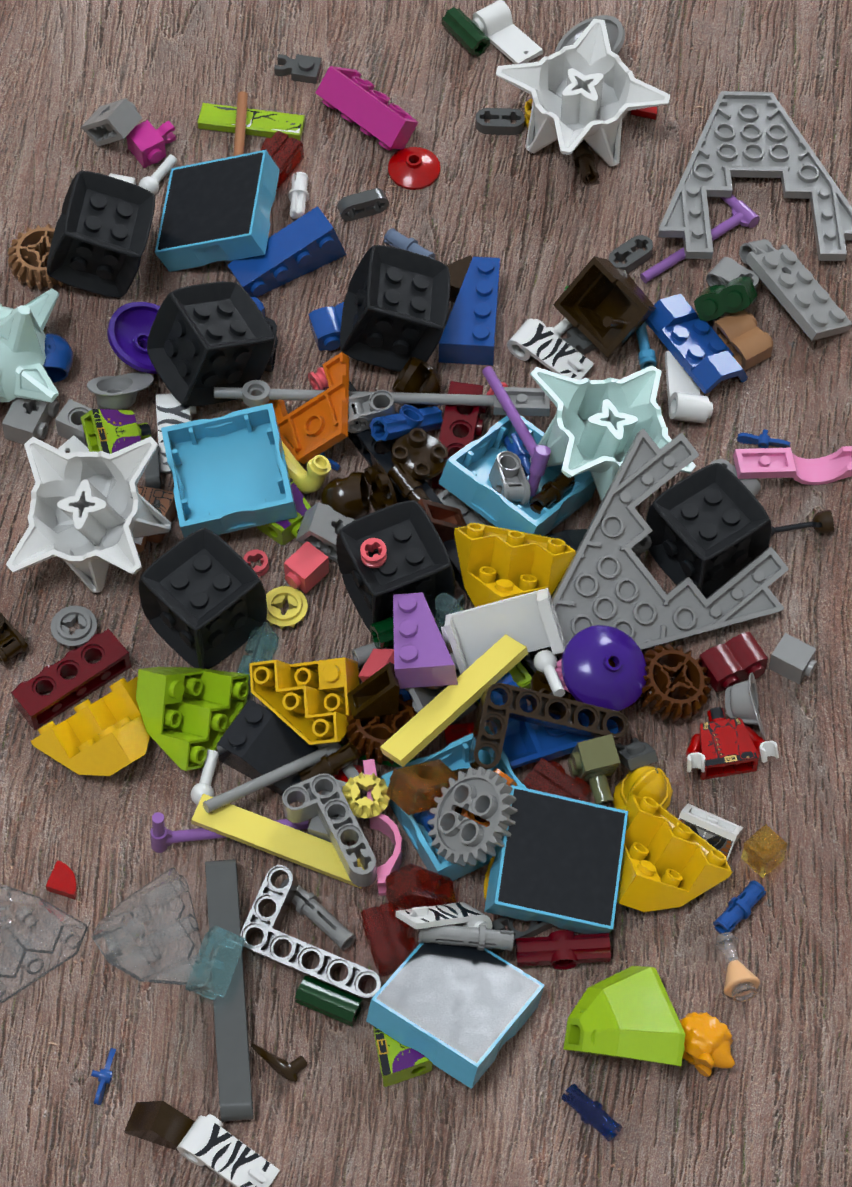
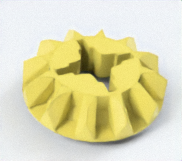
M281 586L272 589L266 594V619L270 626L274 624L282 630L285 626L294 628L296 623L299 621L303 622L304 616L308 612V603L301 591L289 586ZM285 600H287L289 609L285 615H282L280 608L283 607Z
M361 772L354 778L350 777L342 788V792L354 816L359 818H373L380 815L387 808L390 801V789L386 786L385 780L377 777L375 773L369 775ZM359 788L366 792L371 789L373 801L367 797L361 799Z

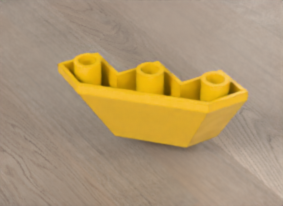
M469 523L467 526L458 527L454 530L464 588L474 607L548 588L550 595H552L576 554L573 548L568 546L564 540L479 523Z
M342 657L288 664L279 660L249 663L251 693L309 745L337 743L342 740L349 725L347 716H350V704L347 694L359 685L357 661Z
M138 677L128 682L125 678H122L109 686L112 692L93 703L89 699L74 707L76 712L74 715L55 725L54 721H51L38 729L40 735L30 742L35 748L78 775L111 776L146 754L150 735L146 732L136 701Z
M631 794L625 811H628L617 896L618 904L642 912L682 907L730 877L732 870L726 860V856L721 851L717 850L689 826L669 813L654 799L646 796L642 798Z

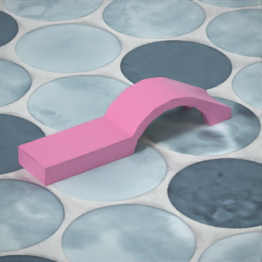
M842 446L836 452L816 459L797 457L792 453L791 448L735 449L733 453L738 479L793 478L795 481L805 485H822L852 476V446Z
M375 759L363 760V774L371 775L375 773L377 776ZM370 789L366 792V797L373 801L371 797L372 790ZM381 813L376 817L369 818L370 829L381 831L388 836L395 848L393 855L388 861L377 867L379 896L387 895L401 865L402 838L399 829L388 816Z

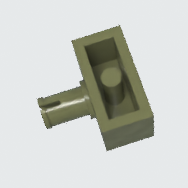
M609 734L577 742L570 755L571 759H568L571 776H576L578 784L590 783L595 804L605 805L613 802L614 799L611 795L607 777L612 776L620 764L613 735Z

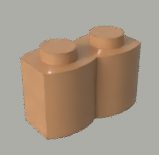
M742 310L730 313L714 322L713 330L734 354V359L744 371L771 357L773 340L767 332H763L757 327V321L753 314Z

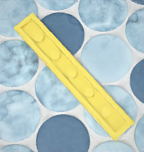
M505 634L457 677L458 685H448L381 745L382 754L404 767L475 703L486 689L497 683L528 655L527 647Z
M206 794L202 795L192 817L191 824L357 888H362L352 883L331 842L232 804H227L207 813L203 807V802L213 797ZM360 858L357 859L358 867H362L360 863Z

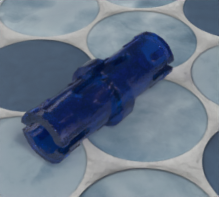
M572 1084L567 1088L566 1092L569 1094L563 1093L561 1099L581 1115L582 1122L591 1124L607 1141L613 1140L618 1135L615 1131L620 1132L622 1125L617 1123L602 1109L603 1105L599 1101L590 1099L576 1084Z

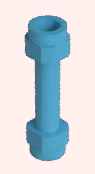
M646 322L636 331L640 349L638 362L641 369L651 365L656 367L657 365L655 351L650 348L646 329L648 324Z

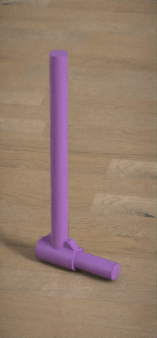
M733 194L731 197H720L732 208V217L711 229L712 241L739 224L744 227L753 228L758 224L760 217ZM684 247L641 273V280L647 283L684 260Z
M487 366L482 370V373L531 456L528 482L530 484V496L533 497L537 493L541 476L545 474L551 450L545 445H537L493 368Z
M156 812L152 815V828L150 830L151 848L157 853L164 852L173 843L227 838L204 828L172 831L166 829L162 813ZM287 819L274 820L297 830L308 829L309 827L308 820L301 823H292Z

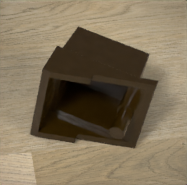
M595 256L553 304L607 358H611L619 348H622L656 309L625 270L614 267L608 259Z

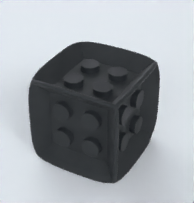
M79 171L70 184L63 202L62 213L55 227L47 260V274L62 283L108 297H123L132 285L140 266L141 256L147 245L155 210V195L140 186L111 176L91 171Z
M385 245L372 246L361 259L349 283L342 311L341 351L355 360L401 372L411 357L421 359L427 363L442 337L448 316L450 297V271L448 266L433 258L404 249Z
M226 281L191 285L170 292L163 300L157 312L147 340V352L154 368L171 394L185 406H205L237 400L214 398V387L242 388L245 383L251 380H260L274 347V335L271 327L253 299L239 284Z
M720 463L707 465L664 491L651 504L646 518V523L653 530L648 534L652 541L649 551L655 561L676 586L685 578L690 577L705 598H708L769 548L772 533L771 520L761 503L728 468Z
M404 501L356 519L339 530L336 538L339 570L348 594L369 631L370 624L393 617V595L423 592L434 618L452 606L455 597L454 570L438 532L425 510L417 501ZM369 538H378L386 545V562L378 568L367 567L361 561V544ZM379 550L368 551L369 557H373L374 554L379 555Z
M206 528L195 531L153 562L139 580L140 601L146 618L161 638L194 668L210 669L219 664L253 637L267 618L265 589L255 571L224 540Z

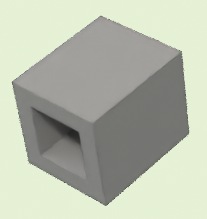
M785 633L771 654L768 669L800 685L805 675L810 677L817 666V661L814 660L816 648Z

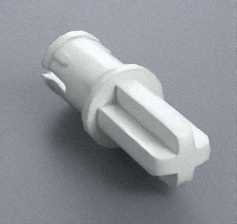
M296 172V174L292 175V186L288 193V198L291 201L290 217L292 219H298L304 215L305 204L309 200V193L307 191L309 178L304 172Z

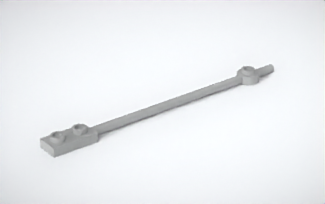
M251 380L245 383L242 388L214 387V398L243 399L247 406L256 407L268 404L270 400L309 401L325 390L270 389L269 385L262 380ZM504 387L521 416H550V398L541 388ZM349 391V396L362 395L371 392ZM390 392L396 404L494 406L493 415H506L495 394Z

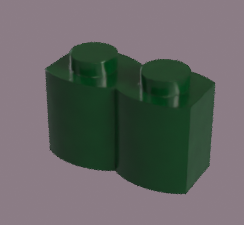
M739 277L731 280L726 286L714 285L706 288L695 299L694 305L699 319L709 321L720 317L725 312L734 313L744 310L756 298L757 293L750 277Z

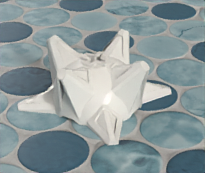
M593 19L573 45L564 46L560 51L550 56H544L539 62L498 66L496 76L527 92L532 97L533 103L525 148L530 153H536L558 140L560 152L570 155L584 139L610 167L619 164L622 119L626 116L627 112L667 105L670 100V94L636 79L633 72L622 62L619 55L611 51L605 20Z
M150 436L112 454L103 451H76L67 454L35 437L30 438L24 444L36 483L31 491V503L28 514L29 527L6 563L12 573L53 557H58L67 563L92 593H99L104 588L110 563L132 575L140 571L142 565L134 538L164 534L171 530V522L139 494L137 483L158 447L157 442Z

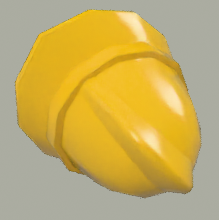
M643 766L634 769L615 786L613 794L614 808L625 810L628 799L633 794L642 798L645 796L650 797L664 809H667L673 792L669 779L660 768Z

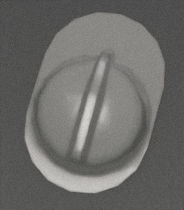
M145 372L101 376L88 381L87 388L95 394L98 409L126 410L136 401L137 392L149 387L153 383L154 378L151 374Z
M751 672L749 680L736 683L725 690V708L730 718L738 717L743 720L744 724L759 725L763 739L766 740L759 713L757 684L755 676Z

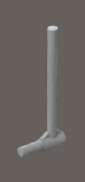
M339 742L320 744L315 752L204 801L203 807L207 813H210L315 765L321 761L320 758L325 754L329 756L342 746ZM352 763L342 769L348 779L359 775V772Z

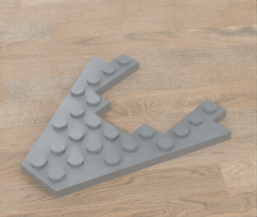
M721 91L660 224L658 237L683 238L685 259H712L713 244L707 197H731L733 192L731 177L781 178L783 198L810 199L818 261H845L847 256L845 240H852V206L772 92Z
M644 428L636 434L574 558L552 597L565 639V647L578 632L596 625L610 626L623 631L642 650L777 613L784 609L768 586L787 572L789 568L772 546L757 556L708 598L704 597L690 577L685 578L666 594L631 549L653 531L635 507L699 456V453L683 433L678 434L661 449H659Z

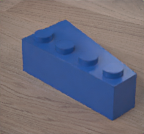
M317 206L269 237L265 255L234 260L227 266L238 284L244 288L250 297H258L346 256V253L334 228Z
M473 256L439 341V363L493 366L500 258Z

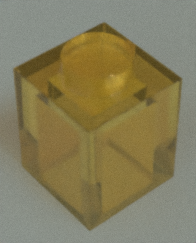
M765 824L744 842L741 859L764 878L784 860L788 844Z

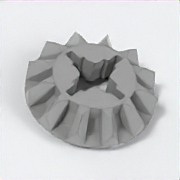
M68 606L58 611L53 617L51 633L58 644L61 643L68 649L70 646L81 647L82 644L88 642L97 633V620L95 615L85 607ZM78 619L80 629H76L75 633L71 635L68 627H73Z

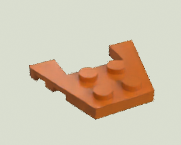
M343 352L322 364L329 386L327 390L289 414L287 413L284 400H270L268 404H273L281 440L295 459L302 464L307 463L316 455L323 453L348 437L349 356Z

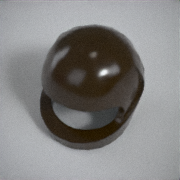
M411 357L398 375L392 390L403 393L440 394L442 380L436 369L421 359ZM410 404V405H413V406H426V405H428V404Z
M352 472L347 478L337 477L331 480L323 489L321 503L331 506L334 511L354 520L367 515L370 509V495L364 473Z

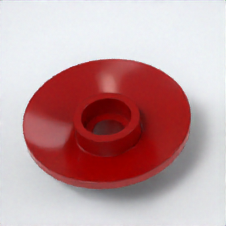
M407 147L399 150L391 157L388 163V173L391 180L402 188L409 190L424 189L438 179L440 162L434 153L425 148Z

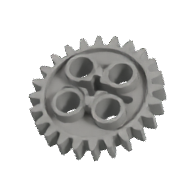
M469 767L467 774L462 771L458 772V780L449 778L450 787L448 789L443 786L440 787L443 793L442 797H434V801L438 803L437 808L429 810V812L435 814V817L427 822V824L434 827L428 833V836L434 838L431 845L438 849L437 854L445 857V860L463 867L466 864L475 866L477 860L485 863L486 854L493 857L496 856L494 847L496 845L504 847L501 839L503 836H511V833L506 829L508 826L515 825L516 823L510 819V815L516 813L517 809L510 805L517 799L510 795L513 788L506 784L507 780L490 769L486 770L479 767L478 770ZM458 806L489 821L490 825L485 827L455 812L454 809Z

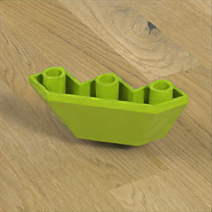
M150 667L138 669L136 701L146 732L181 770L188 771L203 768L207 751H216L218 741L247 703L249 674L193 667Z
M631 966L586 989L568 1017L563 1050L681 1066L685 1051L684 1042L686 1034L656 968Z

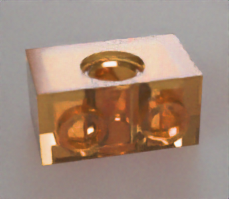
M440 759L394 769L386 795L408 815L427 811L431 808H437L438 803L434 801V797L441 798L443 795L441 788L445 787L448 789L450 787L449 778L458 780V775Z

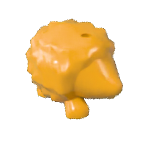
M707 1012L688 1013L679 1020L686 1034L684 1042L685 1051L682 1058L695 1065V1068L701 1075L709 1077L712 1074L713 1067L729 1069L735 1065L730 1048L733 1042L732 1033L726 1024L721 1023L716 1017L709 1015Z

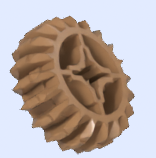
M49 223L43 228L37 224L36 229L33 230L27 227L25 234L18 232V239L12 240L8 251V264L14 278H18L21 285L27 283L29 289L37 286L41 291L43 287L48 286L49 289H52L53 285L57 284L60 287L63 285L62 282L55 280L47 274V260L55 228H52Z

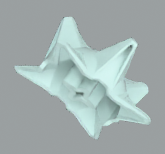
M54 289L46 291L26 305H21L15 309L4 307L0 303V403L10 402L15 398L52 403L59 395L43 367L46 359V336L43 330L59 297V293Z
M651 365L622 379L610 377L605 380H589L588 378L576 380L536 367L530 375L557 407L553 420L538 444L545 445L551 450L547 467L563 464L561 471L567 477H573L585 471H590L602 501L636 434L644 428L659 449L672 440L668 436V428L662 417L661 408L656 403L662 371ZM691 462L680 472L691 474L696 465Z

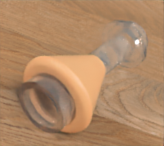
M730 932L722 933L716 937L714 946L717 951H723L728 965L724 994L733 998L735 1002L748 1001L756 996V989L760 985V980L739 961L735 950L739 943L738 938Z

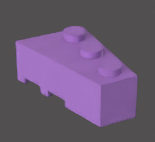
M423 592L393 595L394 671L400 689L458 685L455 665Z

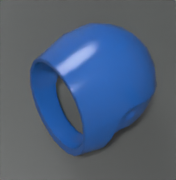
M45 334L46 359L43 367H45L52 382L55 383L64 380L68 376L73 363V351L63 337L57 334Z

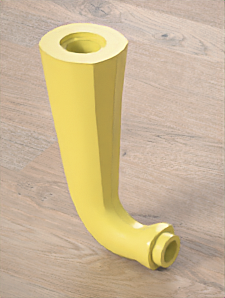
M282 441L289 477L303 494L318 491L322 487L326 475L331 470L329 460L323 455H316L307 462L306 471Z

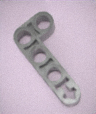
M323 773L287 788L282 796L283 811L286 819L292 823H301L319 816L352 883L358 887H367L373 884L377 876L375 855L336 779L330 774ZM321 790L331 791L328 795L318 794ZM296 801L303 803L300 807L290 806L291 803ZM337 814L344 816L341 820H332L330 817ZM346 840H354L357 842L352 846H347L343 844V842ZM359 858L362 867L357 866V859Z

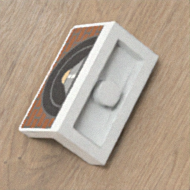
M689 803L682 809L678 818L709 844L721 851L726 856L727 862L733 846L740 838L744 828Z

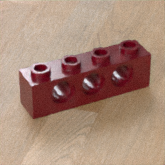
M450 381L448 394L483 395V385ZM445 406L439 441L448 450L447 459L470 442L475 441L476 436H482L484 420H480L481 413L486 414L487 406ZM442 472L432 478L433 489L446 490L439 484Z
M110 629L97 633L83 646L70 650L60 661L44 667L38 675L29 681L21 682L11 692L14 705L35 731L131 668L129 652ZM92 660H100L97 663H89ZM70 675H74V676H75V677L72 678V679H65L67 676H70ZM45 691H50V692H51V693L48 694V695H40L41 693H43V692H45Z

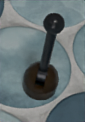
M831 510L816 513L810 522L780 527L772 526L771 536L778 532L813 527L819 533L834 532Z

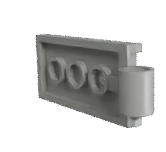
M767 239L741 245L739 255L742 262L751 267L811 341L849 331L852 322L847 318L845 312L836 305L829 296V293L821 287L813 277V274L805 268L796 254L786 244L782 245L779 250L775 249Z

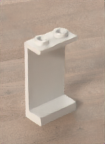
M548 588L448 614L445 618V625L441 627L445 644L450 643L453 653H450V656L455 665V670L459 669L460 675L505 634L526 646L528 652L551 647L552 653L555 655L564 652L565 639Z

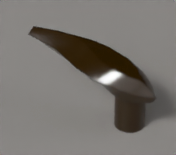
M254 1043L251 1044V1047L279 1075L287 1080L296 1082L298 1078L296 1074L308 1066L302 1056L288 1063Z

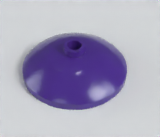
M131 302L118 308L108 323L107 336L110 346L115 354L130 367L141 372L158 374L147 352V340L160 306L148 302Z
M605 625L585 628L573 636L564 649L561 661L563 679L569 692L578 702L621 711L632 705L640 697L642 688L646 684L643 677L647 675L644 667L646 666V661L641 649L629 635L617 628ZM609 659L614 661L615 667L610 666Z

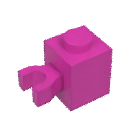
M146 120L135 126L126 136L128 149L143 168L158 163L166 157L165 144L176 140V136L172 133L175 131V127L170 121H167L156 130Z

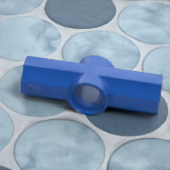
M403 405L399 413L373 418L369 425L371 436L379 442L398 439L410 433L414 428L423 429L425 432L440 429L443 421L442 411L437 406L418 409L411 405Z

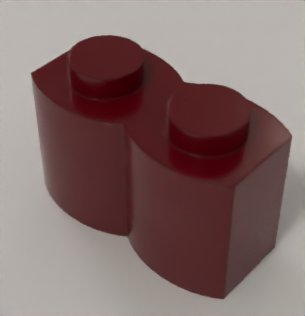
M750 632L737 635L726 643L716 645L699 655V658H701L699 665L700 667L708 668L704 676L711 678L710 685L715 692L724 691L728 687L740 683V681L749 679L751 672H753L755 679L759 678L764 674L768 662V657Z

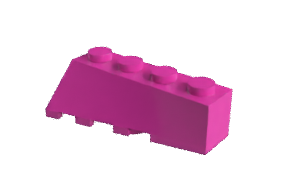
M329 66L315 92L323 98L322 103L332 109H338L342 112L341 117L351 123L356 122L361 126L359 128L361 132L371 137L375 136L379 139V145L391 151L393 148L404 149L419 122L400 106L393 103L388 104L390 98L384 93L373 90L375 85L369 80L361 79V73L357 70Z

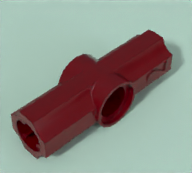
M559 930L550 933L547 937L516 938L517 967L550 965L557 970H567L576 967L579 963L611 962L609 933L576 935L573 931Z

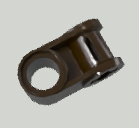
M0 612V663L5 667L9 664L10 659L21 652L26 653L29 651V647L22 635L12 627Z

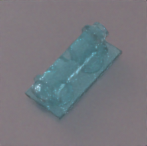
M441 593L436 597L435 605L437 611L435 622L440 632H442L441 627L445 625L446 615L466 610L464 608L465 596L463 594L458 600L446 593Z
M264 622L262 627H255L254 630L250 631L245 651L246 653H253V655H243L237 673L249 674V681V663L272 660L274 651L278 647L279 637L267 622Z

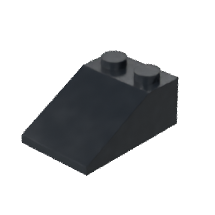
M249 699L217 743L219 761L251 779L262 776L318 750V747L309 745L271 710ZM306 769L267 786V788L283 796L287 788L302 782L299 774Z

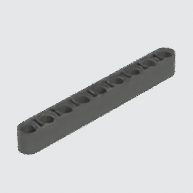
M236 859L205 861L221 1122L252 1120L254 1115L243 949L240 938L241 919Z

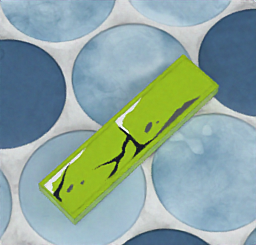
M203 103L197 122L198 129L235 133L237 107ZM247 108L245 135L300 141L305 124V115Z

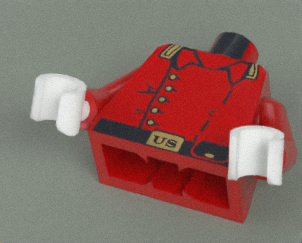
M721 707L712 708L707 711L709 722L700 724L699 733L692 736L685 753L687 772H691L692 768L700 769L701 780L756 772L759 755L763 763L768 761V756H774L776 759L779 758L776 742L762 739L752 728L745 726L741 718L726 719L724 709Z

